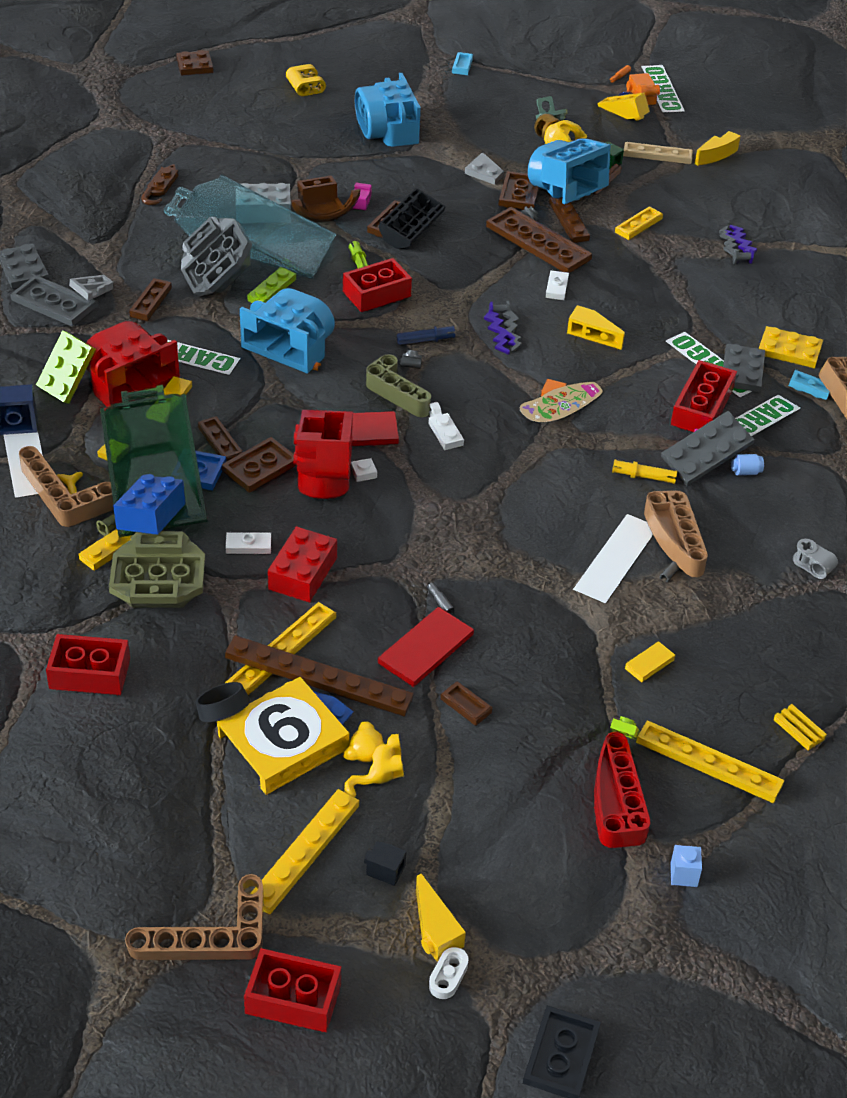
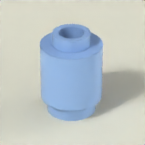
M737 454L731 460V469L736 475H757L763 472L764 460L762 456L757 454Z

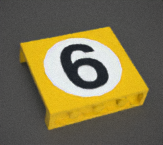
M301 677L285 683L272 692L266 693L263 697L249 703L239 713L217 721L218 736L221 739L227 735L260 776V786L266 795L344 752L350 743L349 732Z

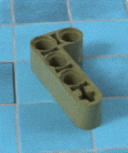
M390 354L383 355L367 367L366 386L368 389L417 417L429 415L431 410L429 406L431 394L397 374V357Z

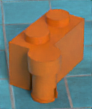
M649 73L630 74L629 81L626 84L627 91L630 94L645 93L648 105H655L657 95L660 94V86L654 84Z

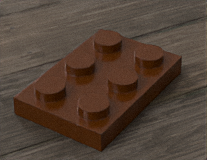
M507 171L499 198V206L524 210L525 206L528 208L532 206L534 208L539 187L531 184L528 174Z
M270 437L222 464V471L250 493L297 465L293 464L294 454Z

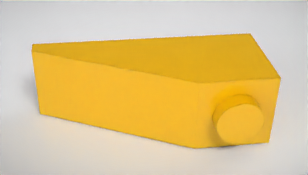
M645 93L607 97L597 103L598 107L626 119H635V121L643 119L644 115L650 112Z
M577 305L569 317L567 334L622 350L625 332L595 310Z
M422 874L417 875L416 896L422 936L421 944L425 952L431 954L438 962L446 949L451 947L464 948L466 932Z

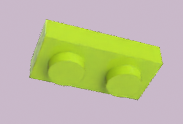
M620 716L619 720L613 718L610 726L613 732L623 733L626 737L637 740V736L640 733L634 720Z

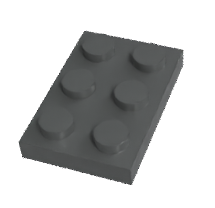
M24 244L20 247L6 248L0 251V264L12 289L19 288L35 275L49 280V274L34 244Z
M726 344L723 367L737 371L734 388L760 393L765 350L737 344Z

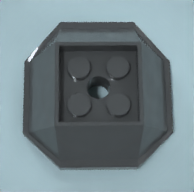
M209 217L183 242L184 254L181 271L192 292L198 297L222 293L251 265L250 249L253 245L237 220Z

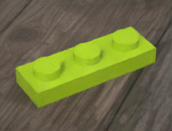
M280 267L247 295L248 301L253 303L258 300L266 303L280 290L286 289L296 280V273Z

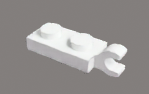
M438 402L430 403L429 406L432 411H429V425L443 449L448 450L464 446V439L449 414L441 413Z

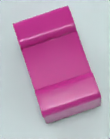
M356 183L354 190L360 189V197L353 209L367 210L372 196V185Z

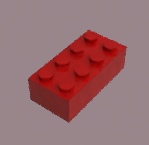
M698 360L674 405L671 425L694 432L695 429H700L719 417L734 389L737 371Z

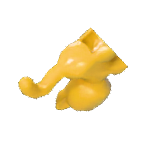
M370 722L360 723L358 730L351 737L349 747L344 751L343 757L351 761H373L368 775H352L345 782V793L355 798L356 791L354 786L356 784H383L392 779L404 777L399 734H392L388 738L387 744H384L382 734L375 730Z

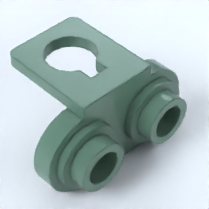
M552 96L536 100L539 114L536 115V120L543 114H551L560 121L565 119L568 113L567 109L555 111ZM543 101H547L550 105L548 112L542 108Z

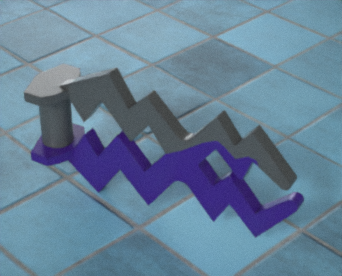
M730 225L729 229L734 230V232L729 231L728 226L719 230L720 237L727 239L724 242L725 247L723 250L733 256V263L736 264L737 260H749V263L752 264L757 248L750 246L752 241L742 239L746 236V233H742L744 229Z
M506 301L504 305H493V302H490L489 311L484 316V320L492 322L488 326V330L499 333L493 339L494 342L498 343L495 349L510 354V350L503 347L508 343V345L513 346L511 349L513 353L522 346V343L519 342L521 337L512 333L518 328V325L515 323L519 321V317L510 310L509 301ZM499 312H505L503 313V317L508 318L506 322H504V320L500 318H497L500 315L498 314ZM504 323V326H507L508 328L504 329L500 327V325Z

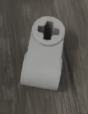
M805 538L797 543L798 551L793 556V562L798 567L811 573L814 577L823 579L838 565V559L835 554L819 546L813 540Z

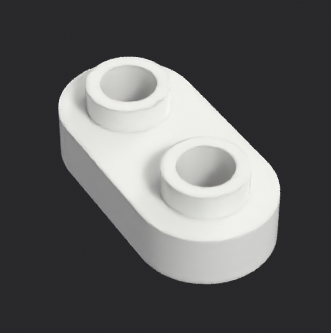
M451 947L442 953L429 980V990L436 998L448 999L455 994L468 968V955L464 950ZM455 963V964H457L458 966H457V967H453V966H451L450 964ZM445 985L447 988H440L439 986Z

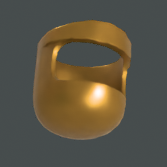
M551 114L539 116L534 127L536 134L544 140L545 131L548 126L560 120Z

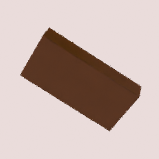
M458 681L441 693L440 699L475 726L492 713V706Z

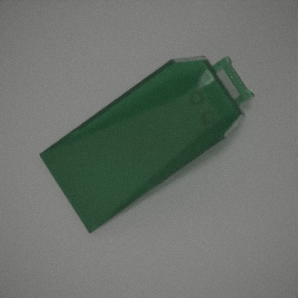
M157 385V388L134 392L121 391L122 403L111 404L105 409L100 408L113 503L115 504L142 475L152 474L155 477L163 478L174 477V479L183 480L186 504L163 530L208 522L186 395L176 393L165 395L163 385ZM117 530L119 538L136 533L133 531Z

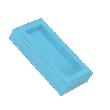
M458 52L452 73L468 75L473 61V54Z

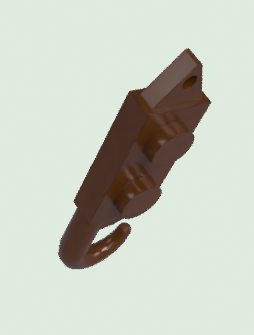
M175 164L161 167L141 196L144 204L157 205L162 201L161 198L157 200H149L148 198L151 195H165L178 177V170H176Z

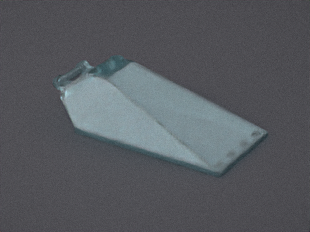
M222 174L220 178L195 186L193 191L184 187H178L175 191V196L164 208V213L168 216L174 215V221L189 236L209 217L235 219L241 224L253 245L250 249V259L276 268L282 267L313 279L336 236L335 233ZM181 199H187L181 208L177 207Z

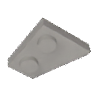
M481 153L465 167V174L494 185L504 175V171L484 153Z
M105 275L71 278L69 286L86 300H91L112 290L113 281Z

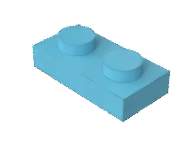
M798 370L794 371L788 385L797 391H803L827 400L830 392L821 379Z

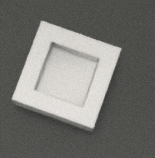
M371 458L351 462V470L356 482L377 478V470Z

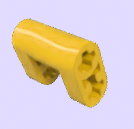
M311 64L294 66L286 72L287 79L300 96L319 94L326 88L325 81L322 77L317 76L318 72Z

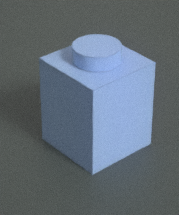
M675 845L671 859V885L698 887L702 871L701 847Z

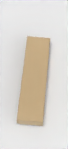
M625 142L623 156L691 164L693 150Z

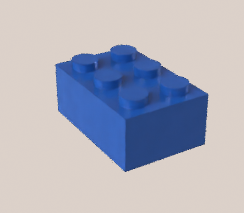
M152 474L142 475L113 505L116 529L158 535L186 504L183 480L174 479V477H155Z

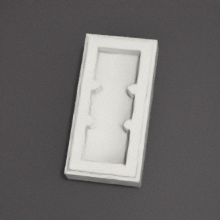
M550 271L545 298L565 299L569 273Z
M227 533L226 554H271V533Z

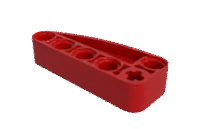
M611 732L606 736L601 749L595 779L594 809L600 842L608 848L642 845L647 840L650 827V817L626 736L620 732Z

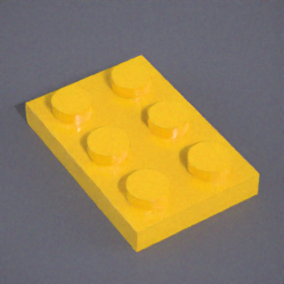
M766 326L759 349L765 350V357L815 368L823 339Z

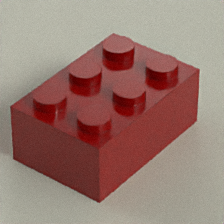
M394 258L343 273V292L360 312L411 297L412 278Z
M295 527L268 569V590L310 603L337 559V539Z
M56 634L46 668L49 689L121 695L130 663L128 640Z
M260 948L244 994L245 1014L327 1033L341 987V966Z

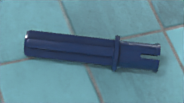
M434 326V329L398 333L396 338L399 345L433 340L438 342L441 339L455 338L454 326L442 328Z

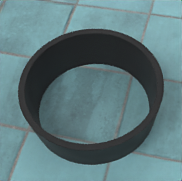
M230 682L213 687L201 694L196 700L199 719L203 722H215L231 717L242 711L250 703L247 692L239 682Z

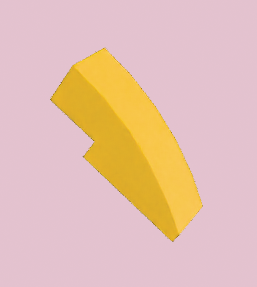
M730 131L721 138L713 136L697 149L695 165L713 163L738 151L741 136Z

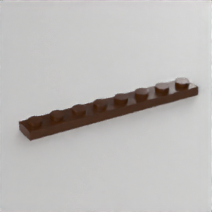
M234 635L225 652V658L291 680L301 677L309 686L404 717L413 699L412 692Z

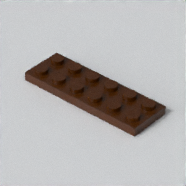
M512 207L486 221V227L562 272L570 273L592 260L591 252Z

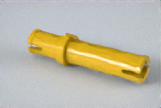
M614 459L612 473L631 475L630 478H635L636 476L675 484V477L677 476L676 470L640 465L635 461L629 463Z

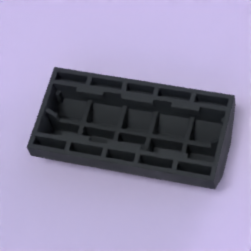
M415 188L380 222L378 228L384 241L394 248L409 247L444 212L446 206L420 189Z

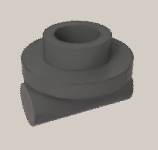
M525 206L524 210L521 211V213L533 220L539 219L537 217L539 213L532 206L529 208Z
M407 350V353L402 354L401 366L421 368L422 356L418 355V351Z

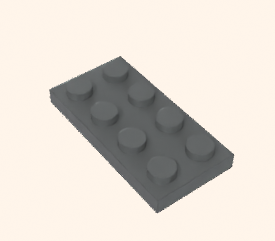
M37 275L10 294L12 301L72 327L97 307L96 300H86L79 293Z
M727 411L661 452V457L673 471H677V476L688 486L754 444V438Z

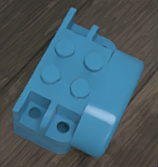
M399 73V80L397 81L385 78L384 82L375 83L374 86L358 87L356 89V116L361 130L367 139L382 138L385 145L391 147L419 144L421 107L403 73Z
M582 138L572 142L555 140L542 145L534 151L529 160V181L533 186L548 190V193L553 198L563 197L562 204L591 195V193L609 186L610 144Z
M286 288L280 290L266 303L258 300L254 301L250 306V310L244 307L240 308L242 348L307 374L313 369L316 362L324 359L325 339L333 332L335 320L329 307L320 299L295 289Z

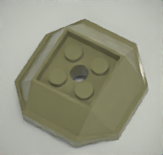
M161 531L158 535L136 532L130 538V541L123 544L113 553L109 592L125 601L132 608H183L195 596L203 593L205 553L191 542L183 531Z

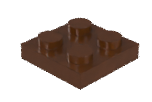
M198 50L197 52L184 51L176 53L181 76L213 73L209 51Z

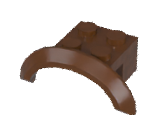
M332 175L297 181L298 199L291 200L294 211L307 221H330L347 214L353 209L360 197V189L351 190L350 198L343 205L337 197V182Z

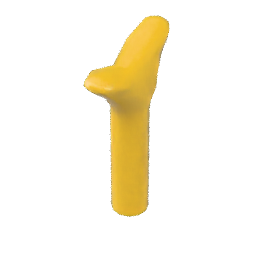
M76 472L73 475L57 474V476L67 486L69 493L74 494L77 492L75 484L83 476V473Z

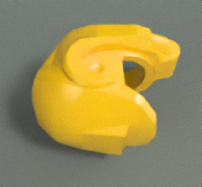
M562 120L548 126L545 131L544 141L545 144L555 140L572 142L568 135L570 131L574 133L575 140L586 139L587 135L578 124Z

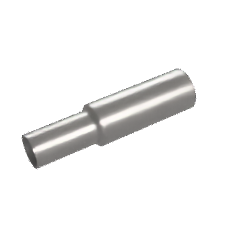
M430 583L427 588L434 596L436 602L443 610L452 615L455 611L454 607L436 585Z

